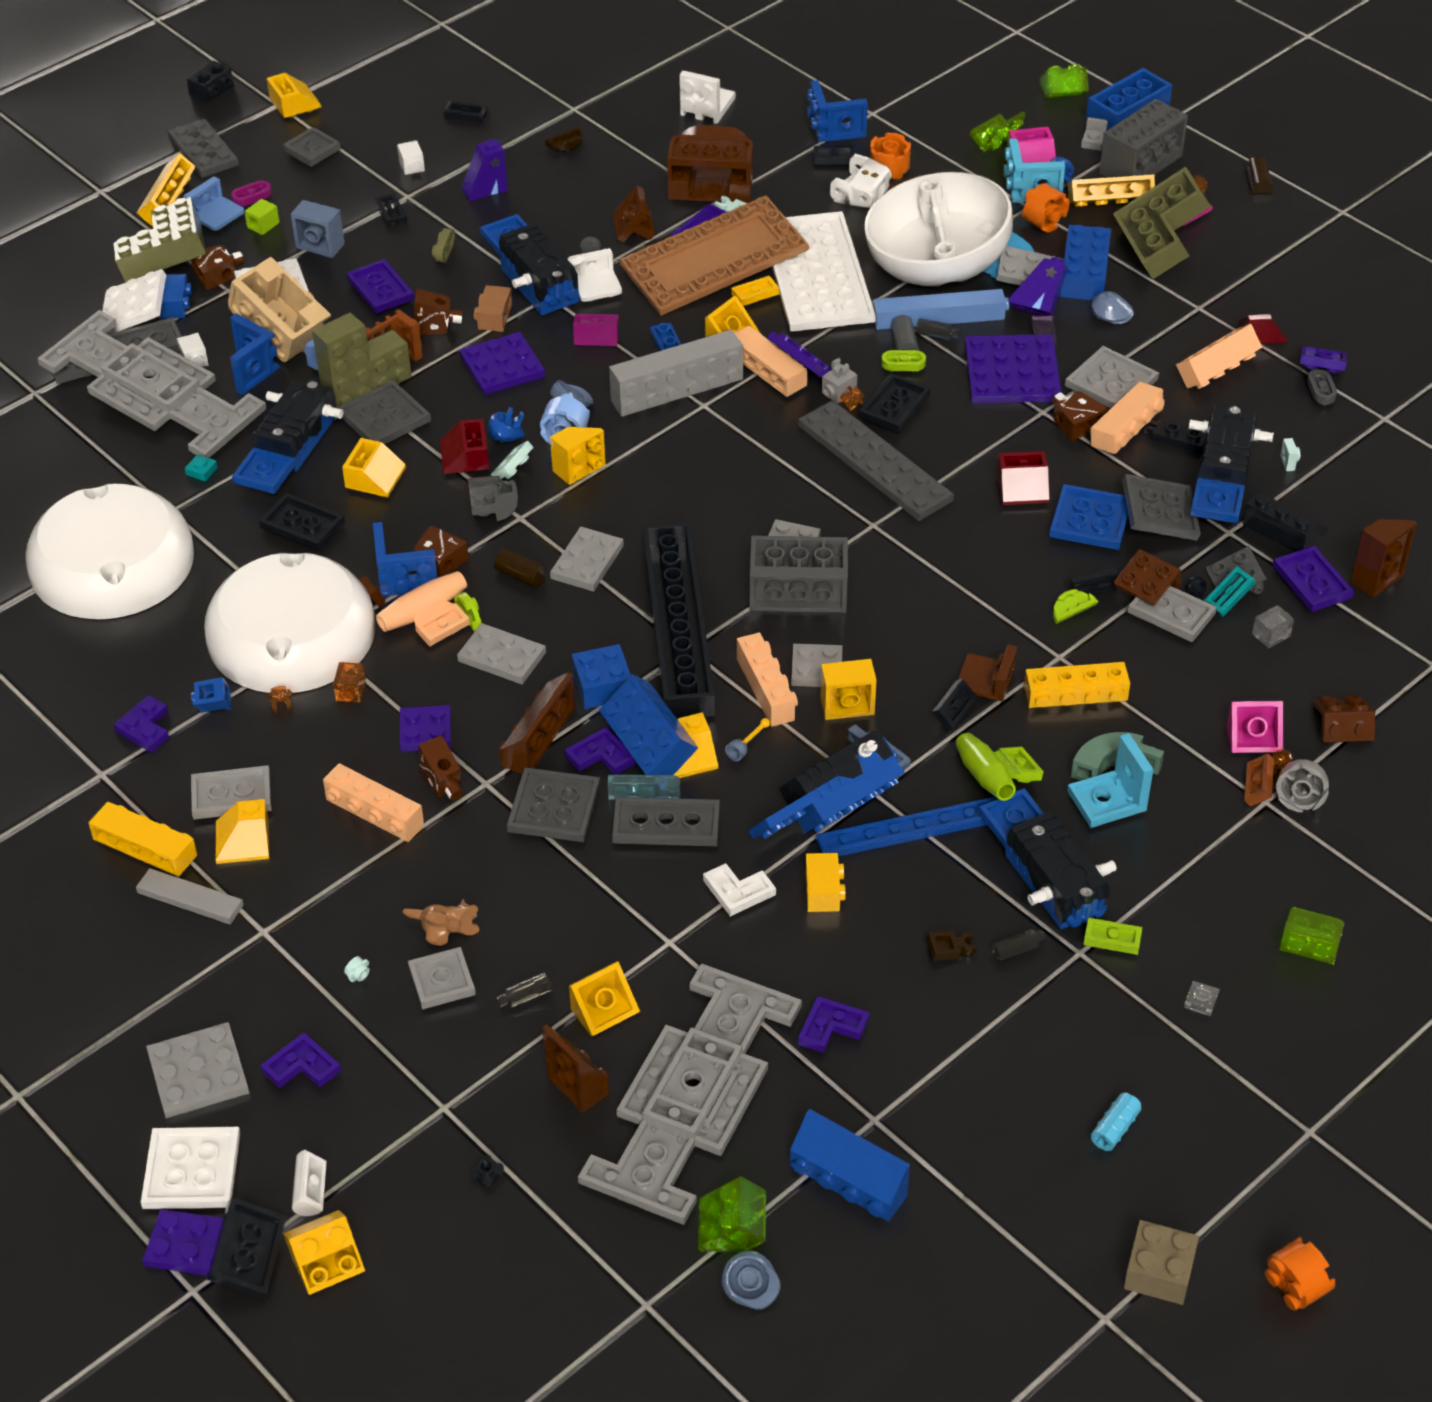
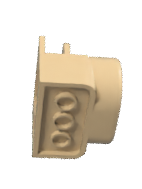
M269 257L231 282L228 299L231 312L233 314L237 313L274 333L275 337L271 339V344L277 347L278 354L275 357L284 362L303 352L305 344L313 339L312 330L323 326V322L331 317V314L314 299V296L306 291L299 284L298 280L289 275L272 257Z

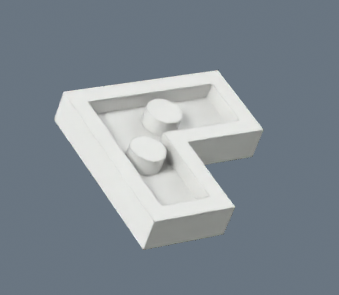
M725 863L703 874V881L729 916L776 895V887L763 871L739 881Z

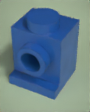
M223 677L194 682V692L191 693V700L193 706L197 707L201 713L221 709L232 710L230 686Z

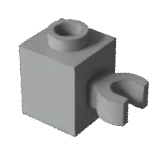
M840 358L832 361V370L822 376V393L836 403L857 392V374L849 369V364H840Z

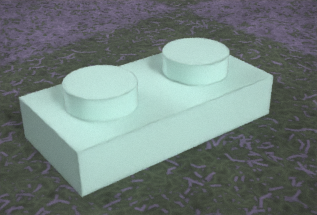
M529 441L516 446L491 475L500 476V479L512 477L517 472L516 467L523 464L529 458L527 454L533 449V446Z

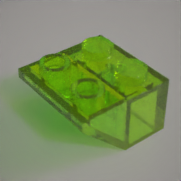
M1079 64L1070 65L1066 69H1061V66L1049 67V70L1045 71L1040 77L1045 97L1085 95L1089 91L1087 67H1081Z
M740 1176L699 1198L698 1250L702 1252H742L765 1242V1189Z

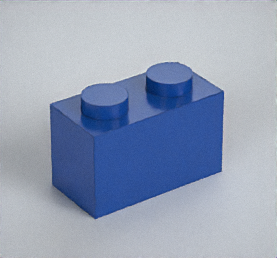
M186 274L166 275L159 319L185 318L186 310L190 309L189 296H192V284L188 283Z

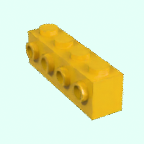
M181 153L177 154L166 164L137 211V214L153 227L151 211L160 205L167 206L175 202L184 191L183 187L190 181V175L195 165Z
M1154 175L1072 180L1067 183L1068 199L1070 204L1075 203V207L1087 206V202H1095V205H1107L1108 201L1114 200L1116 204L1128 203V199H1137L1155 187Z
M1125 662L1026 669L1024 689L1029 708L1128 701L1130 680Z
M107 801L89 821L93 840L178 877L197 856L194 839L190 835L177 832L165 824L154 822L145 815L133 813L121 805L117 806Z

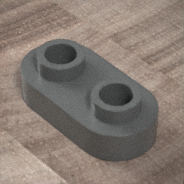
M1323 369L1311 370L1308 375L1307 384L1313 399L1321 405L1332 404L1336 399L1337 389L1330 373Z

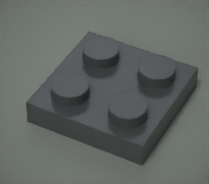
M312 127L283 144L284 152L312 167L340 150L341 145L339 141Z

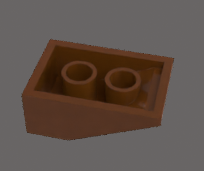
M545 1025L542 1027L547 1078L581 1113L608 1096L609 1077L601 1067L597 1068L584 1050H579L572 1042L550 1026Z

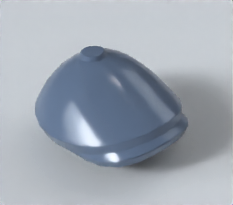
M1104 291L1096 295L1092 300V314L1098 319L1120 325L1127 323L1133 317L1134 311L1132 306L1117 293Z
M557 380L550 390L552 399L561 397L562 394H571L585 407L593 404V399L587 391Z
M751 1250L742 1251L732 1256L727 1261L721 1276L722 1287L731 1300L756 1310L764 1309L771 1305L777 1298L781 1288L780 1279L770 1261L760 1253Z

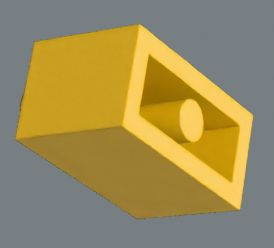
M838 853L806 854L808 912L840 911V901L845 900V884H840V880H844V864L838 863Z

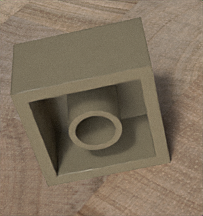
M1140 1220L1124 1289L1183 1305L1199 1235Z

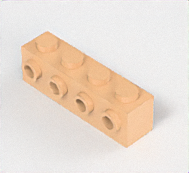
M1248 324L1228 333L1179 362L1176 366L1186 387L1196 386L1199 389L1208 385L1210 378L1214 380L1223 376L1225 369L1231 370L1241 365L1239 361L1242 359L1246 361L1256 356L1255 352L1261 349L1262 346L1252 325Z
M747 326L735 333L743 344V365L783 395L788 397L807 386V368L761 335L760 332Z
M1138 382L1091 427V446L1116 454L1134 435L1138 434L1142 427L1149 423L1163 409V389Z
M760 632L737 638V661L766 718L770 720V726L773 727L795 721V706H798V700L795 692H791L789 689L786 675L781 674L777 658L772 657L769 642L764 641Z
M340 763L323 779L326 800L407 842L424 826L422 806Z

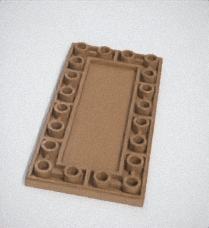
M765 195L619 260L621 267L659 315L662 316L809 250V244Z

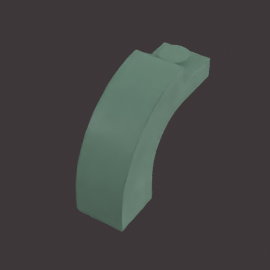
M1128 732L1103 734L1085 743L1073 760L1071 777L1082 781L1101 775L1107 768L1115 766L1120 736L1128 734ZM1130 733L1154 769L1153 774L1158 775L1162 768L1164 751L1142 744L1144 736Z

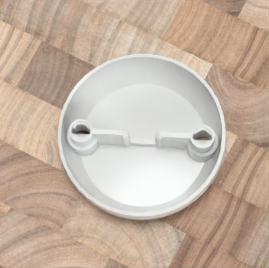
M963 172L934 173L905 181L884 193L872 205L865 220L866 240L875 261L895 278L921 286H941L954 281L962 282L980 274L990 267L1002 254L1010 239L1013 228L1012 206L1006 192L998 184L987 178Z
M106 484L96 488L78 490L62 498L47 509L32 530L25 554L31 585L43 602L51 608L70 616L85 619H111L141 612L169 597L179 588L189 574L194 559L192 535L185 518L168 500L151 490L139 486Z
M278 553L247 563L233 572L215 592L205 616L206 645L215 666L227 678L241 686L267 693L302 692L329 684L346 675L360 663L369 651L374 639L375 613L367 589L353 573L339 563L311 553Z

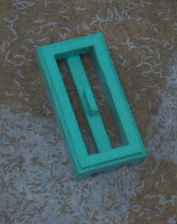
M1236 566L1204 601L1216 606V611L1220 616L1224 617L1256 581ZM1239 575H1241V577H1240L1233 585H1231V586L1225 591V594L1215 603L1214 601L1221 595V593H1222Z

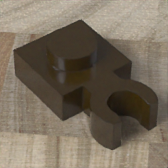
M954 931L928 932L926 937L933 961L958 959L961 953L971 956L977 950V945L966 944L971 943L973 939L972 933H963L960 937H956Z

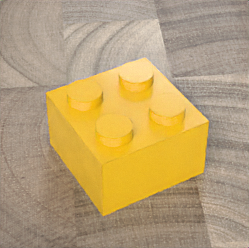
M871 659L821 664L820 699L825 720L875 715L876 677Z

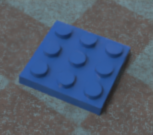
M1063 484L1049 537L1119 550L1128 519L1125 495Z

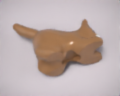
M464 899L461 900L458 906L434 904L426 907L424 910L405 908L402 911L409 918L421 920L422 928L426 933V940L436 946L446 944L450 933L457 932L464 935H474L479 931V926L472 923L477 916L478 907L474 904H466Z

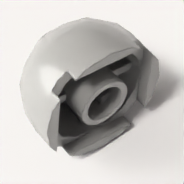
M1298 759L1289 762L1281 769L1276 781V791L1280 802L1288 809L1296 812H1303V809H1312L1313 811L1325 803L1329 794V780L1325 770L1319 764L1307 759Z

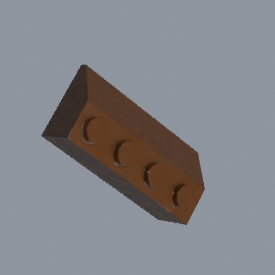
M568 672L547 682L542 691L539 690L532 705L525 709L523 718L518 724L513 726L509 738L500 745L499 755L501 756L502 767L523 774L525 767L534 769L575 710L572 673Z

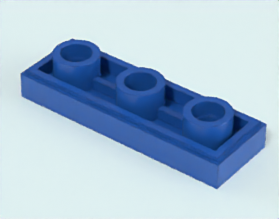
M660 323L657 326L650 327V334L659 351L682 345L671 323Z

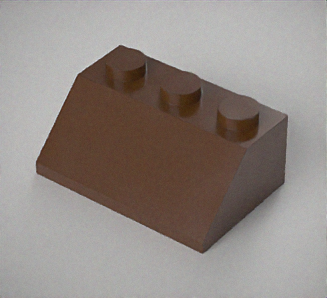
M1378 519L1371 525L1365 526L1360 533L1361 541L1356 551L1357 558L1352 568L1351 583L1374 598L1404 576L1417 522L1414 520Z

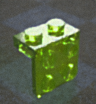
M1022 111L1007 121L1001 114H998L972 129L969 135L984 152L991 148L994 150L1003 141L1006 140L1008 142L1009 131L1017 130L1023 125L1026 113Z
M1293 907L1290 909L1288 920L1286 921L1279 950L1334 964L1344 922L1338 918Z

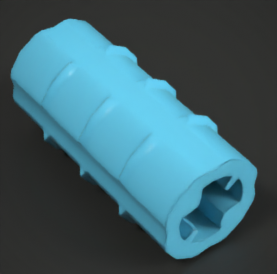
M1121 1093L1091 1133V1140L1097 1147L1105 1151L1113 1150L1141 1111L1139 1100L1128 1093Z

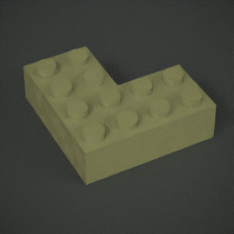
M1184 167L1113 213L1142 264L1152 279L1190 256L1174 230L1203 213L1211 206L1188 169Z
M191 197L187 199L180 198L173 204L156 207L151 211L154 229L141 230L137 235L122 237L114 242L115 261L125 283L130 279L145 276L149 272L163 270L206 254L200 218Z
M351 312L312 330L320 386L331 388L335 394L337 407L392 380L399 384L412 377L408 343L394 330L367 342L365 325Z

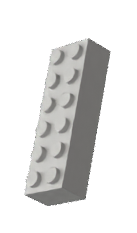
M728 330L609 366L611 402L622 417L743 380V344L733 330Z

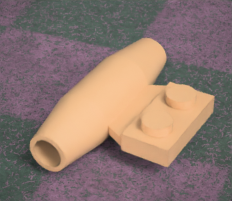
M458 571L432 579L398 597L376 615L378 625L384 632L414 622L416 632L429 646L470 625V618L456 603L453 604L450 601L467 588L464 576Z

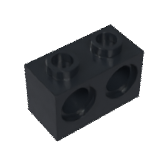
M212 61L187 78L189 95L205 103H208L234 85L231 68L216 61Z

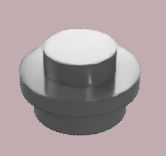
M586 237L581 241L580 249L583 254L601 250V244L595 237Z

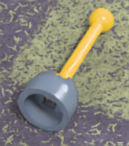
M763 718L760 725L743 741L741 739H734L725 746L727 756L733 761H740L747 753V743L763 728L769 727L770 720Z

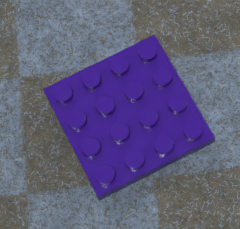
M1053 334L965 336L971 403L1052 402L1054 396L1061 393Z

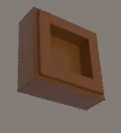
M363 576L359 580L367 589L369 596L378 607L382 606L385 603L384 597L368 577Z

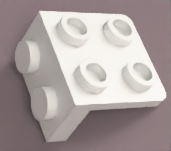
M611 249L582 254L585 263L574 266L578 274V288L581 301H593L621 294L622 287L613 271V253Z

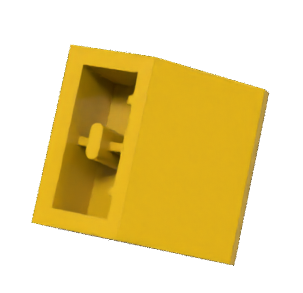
M282 73L267 78L269 97L284 118L310 112L321 107L320 102L308 86L289 74Z
M567 427L550 437L552 470L567 484L571 485L605 466L604 430L601 428Z
M360 438L342 467L345 488L388 497L404 472L406 465L382 442Z
M340 1210L283 1233L294 1264L309 1295L365 1271L346 1216Z

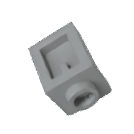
M1090 117L1087 119L1081 148L1101 151L1104 132L1107 131V120Z

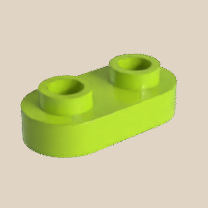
M889 350L882 355V367L890 372H917L924 369L926 365V355L918 350Z

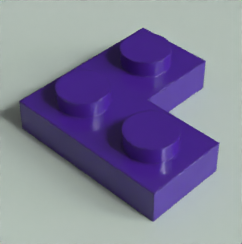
M148 695L114 724L115 732L152 753L169 738L168 731L155 724L168 713L167 705Z
M607 727L564 750L565 757L579 772L600 760L614 775L636 764L635 759L627 748Z
M817 996L798 1037V1045L824 1053L833 1032L860 1040L870 1019V1012Z
M302 1033L260 1065L262 1073L279 1088L300 1072H303L319 1088L341 1072L340 1064L305 1033Z

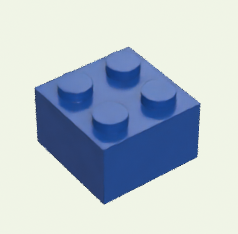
M620 644L571 654L573 676L584 709L603 706L631 676Z

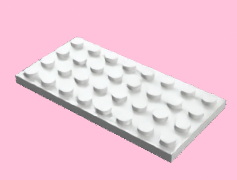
M843 212L786 217L809 244V250L772 266L789 330L802 331L875 322L876 315Z

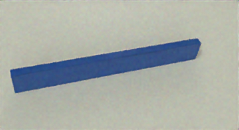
M991 797L816 834V843L820 853H838L839 857L987 825V823L979 814V806L998 798Z

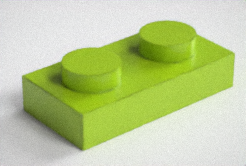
M1088 918L1084 945L1138 955L1142 927Z

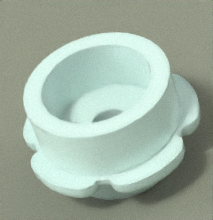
M359 956L354 957L345 967L344 973L351 982L356 980L359 982L363 981L370 972V969L367 967L369 961L367 959L363 960Z

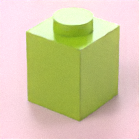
M260 199L245 210L247 228L261 235H264L280 223L277 206L264 199Z

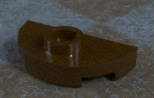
M577 127L545 139V144L550 149L558 151L573 150L582 142V129Z

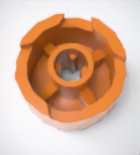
M885 133V137L877 138L876 136L872 139L870 158L888 167L892 174L891 178L900 179L909 170L911 143L905 140V136L897 133Z
M1043 183L1035 189H1029L1026 193V203L1021 217L1045 232H1052L1059 227L1056 223L1060 218L1066 217L1070 200L1066 198V194Z
M1298 1237L1267 1258L1269 1269L1264 1274L1273 1287L1278 1286L1285 1294L1284 1301L1293 1311L1299 1308H1306L1335 1288V1279H1329L1325 1271L1329 1267L1328 1262L1311 1242L1304 1245L1301 1237Z

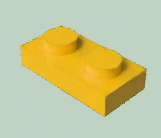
M770 276L732 287L731 295H736L742 306L779 295V287Z

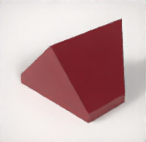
M1271 314L1249 315L1239 320L1240 327L1248 324L1252 325L1260 343L1288 342L1272 321Z

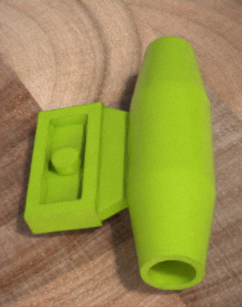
M963 733L956 740V747L965 767L984 789L999 800L1006 801L1014 796L1016 787L1012 779L1022 783L1042 780L1043 770L1023 747L999 748L998 751L993 752L987 744L971 733Z

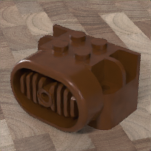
M696 125L688 128L681 135L672 137L667 157L668 199L697 202L717 201L721 203V197L726 196L732 202L736 199L745 203L751 202L753 142L745 133L729 126Z

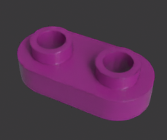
M256 181L239 187L231 193L232 202L241 207H247L260 199L266 200L271 196V186L266 181Z

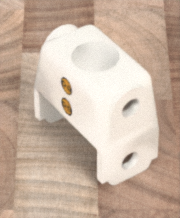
M854 154L850 159L849 167L852 175L846 180L835 178L831 182L830 195L834 202L847 206L871 208L888 189L889 180L892 177L891 171L885 165L871 158ZM856 164L860 165L861 169H858Z

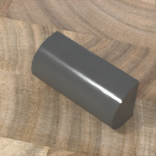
M899 315L893 318L890 329L895 350L919 351L911 318L906 315Z

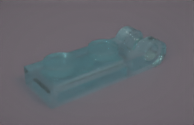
M608 775L609 799H616V797L681 799V792L679 790L680 778L675 775Z

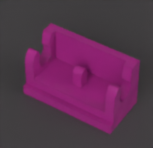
M575 314L573 322L574 345L618 346L619 315Z

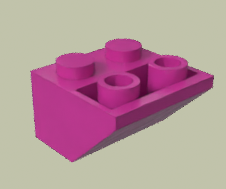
M1049 127L1009 131L1008 145L1009 139L1018 140L1023 163L1049 162L1052 158L1056 157L1054 138Z

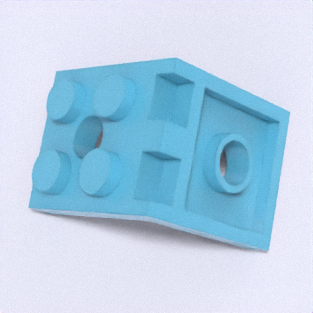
M1009 139V145L1005 148L1007 164L1003 165V175L1006 177V189H1010L1012 202H1026V193L1029 189H1035L1040 184H1037V182L1042 179L1047 180L1046 184L1063 192L1064 161L1023 163L1018 140Z
M1130 733L1124 734L1119 739L1115 770L1068 784L1067 792L1089 827H1096L1147 811L1154 769ZM1097 797H1103L1108 799V801H1099Z

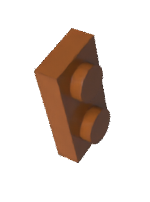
M1268 753L1247 762L1244 801L1250 807L1272 797L1274 758Z

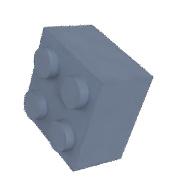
M302 200L291 213L297 249L333 258L345 244L340 209Z

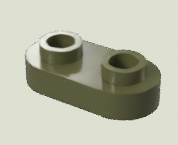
M444 228L442 232H439L438 242L432 248V257H435L436 262L446 263L454 245V229Z

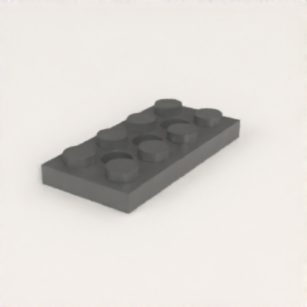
M206 119L196 120L193 123L178 126L168 131L169 138L184 157L195 165L194 169L201 178L239 165L238 158Z
M616 797L612 842L614 844L717 846L720 800ZM638 818L647 820L644 823L634 822ZM663 819H670L673 822H671L670 824H663L660 821ZM689 820L698 821V823L695 825H690L686 822Z

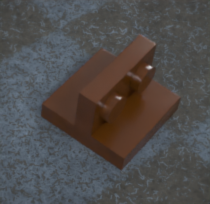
M636 185L612 214L617 240L623 243L633 232L639 237H645L649 240L655 235L651 211L646 205L644 189Z

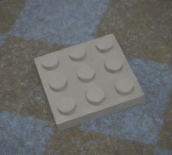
M1102 346L1066 378L1065 386L1076 392H1082L1102 405L1112 408L1138 382L1149 385L1155 383L1158 380L1159 372Z
M229 1022L146 1046L166 1118L249 1094Z

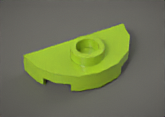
M1077 589L1065 591L1058 597L1053 607L1055 624L1097 605L1098 600L1092 594H1086Z
M459 593L454 598V604L456 603L470 618V627L473 631H476L482 623L478 613V603L474 597L471 598L467 593Z

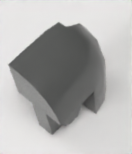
M500 476L468 478L472 515L483 517L496 513V519L500 521L513 514L518 502V493L514 480L509 482L500 480Z

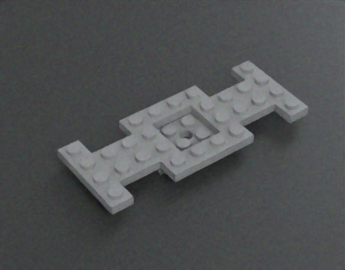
M98 310L37 358L40 366L54 374L72 362L97 376L98 378L87 386L89 394L153 431H156L165 422L172 419L197 433L198 436L188 444V449L195 455L198 454L210 458L266 410V403L249 393L233 406L206 391L205 389L216 381L214 373L149 337L138 346L133 343L126 346L108 336L106 333L117 326L116 319L101 310Z
M702 963L690 982V990L710 997L711 1000L695 1028L691 1027L688 1033L665 1025L618 1106V1117L639 1125L618 1164L591 1154L578 1176L579 1184L683 1225L687 1221L697 1200L696 1195L673 1187L694 1147L722 1156L768 1070V1062L746 1055L749 1046L765 1018L791 1027L802 1007L801 999ZM691 1079H696L700 1082V1084L691 1087L688 1086L685 1082Z

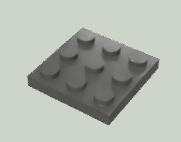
M393 380L337 407L338 409H343L342 419L362 438L382 442L384 445L431 421V414Z
M1130 474L1124 475L1122 484L1131 529L1198 540L1201 535L1198 519L1196 516H1190L1193 503L1191 486Z
M525 767L507 823V832L584 842L600 787V777Z

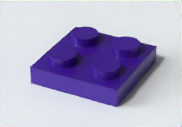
M1302 346L1300 364H1304L1305 368L1317 369V367L1326 368V371L1332 373H1339L1340 370L1345 371L1347 353Z
M450 705L400 708L401 752L419 751V744L440 735L443 736L449 749H451Z

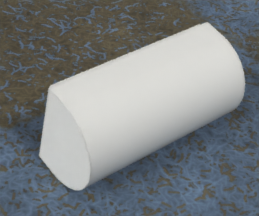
M307 1150L301 1151L296 1156L292 1210L298 1215L313 1216L323 1211L327 1161Z

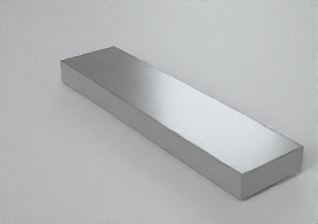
M149 868L136 886L137 893L227 924L233 922L243 907V900L151 868Z

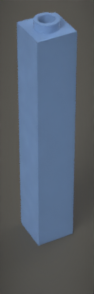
M1002 289L874 299L876 330L890 329L891 321L899 315L909 316L913 327L1005 320V312L1009 310L1008 297L1005 298Z

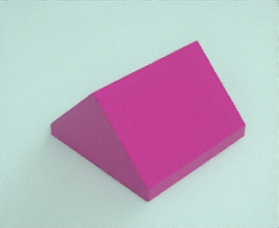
M1283 701L1231 702L1226 724L1231 752H1283Z

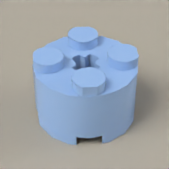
M562 394L561 397L553 398L545 407L540 421V434L547 443L551 444L550 437L567 427L587 428L590 411L571 394Z

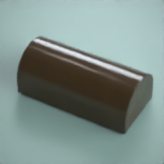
M1260 156L1251 158L1246 165L1251 193L1271 194L1273 185L1266 159Z
M502 548L496 556L494 567L497 571L535 588H538L545 581L542 564L506 548Z

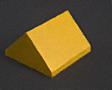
M736 295L705 317V337L728 330H733L736 333L747 326L752 327L757 332L759 330Z
M617 961L569 985L571 1010L590 1036H594L640 1012L622 968Z

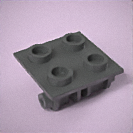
M1249 546L1206 567L1215 587L1236 566L1255 579L1256 583L1250 588V591L1255 594H1260L1263 591V581L1267 580ZM1239 575V576L1221 593L1220 597H1222V596L1225 594V591H1226L1231 585H1233V584L1241 577V575Z

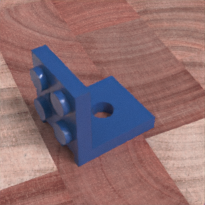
M810 81V89L807 90V98L810 102V106H807L808 119L811 118V128L816 131L819 142L866 137L867 100L857 99L826 103L819 81ZM846 117L851 118V120L847 123L842 122V120Z
M236 313L230 317L237 353L230 357L236 392L244 395L278 370L280 365L274 361V357L278 354L277 347L271 344V339L275 337L274 333Z
M382 522L373 523L376 562L381 595L383 597L406 594L422 584L437 578L434 549L387 555ZM409 571H417V573L413 575L407 574Z

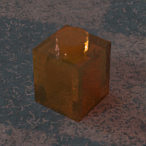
M339 662L333 682L336 701L361 702L366 683L363 663Z

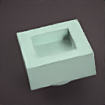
M1293 438L1283 439L1280 457L1286 471H1294L1297 461L1300 460V449L1295 446Z

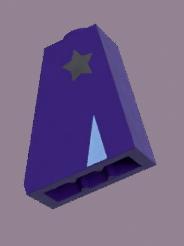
M497 139L477 144L462 184V191L469 201L507 191L505 153Z
M1051 257V259L1044 258L1009 298L1008 302L1011 308L1053 318L1067 273V266L1063 260L1056 257Z

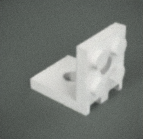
M682 71L680 74L681 116H685L687 112L695 114V119L703 120L707 116L713 118V123L717 124L734 101L735 92L721 89L720 79Z

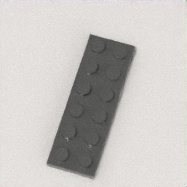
M173 317L108 334V336L126 346L131 343L138 346L149 337L176 353L179 351L177 338L182 337ZM72 362L56 374L53 373L57 384L93 375Z

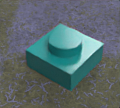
M197 454L185 467V473L187 476L206 481L218 468L217 461Z

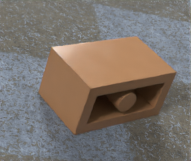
M486 285L483 294L479 296V306L475 307L474 320H477L478 329L504 331L513 305L511 288Z

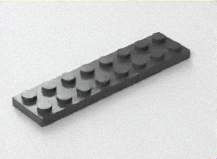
M833 400L798 419V426L918 521L953 502L954 494Z

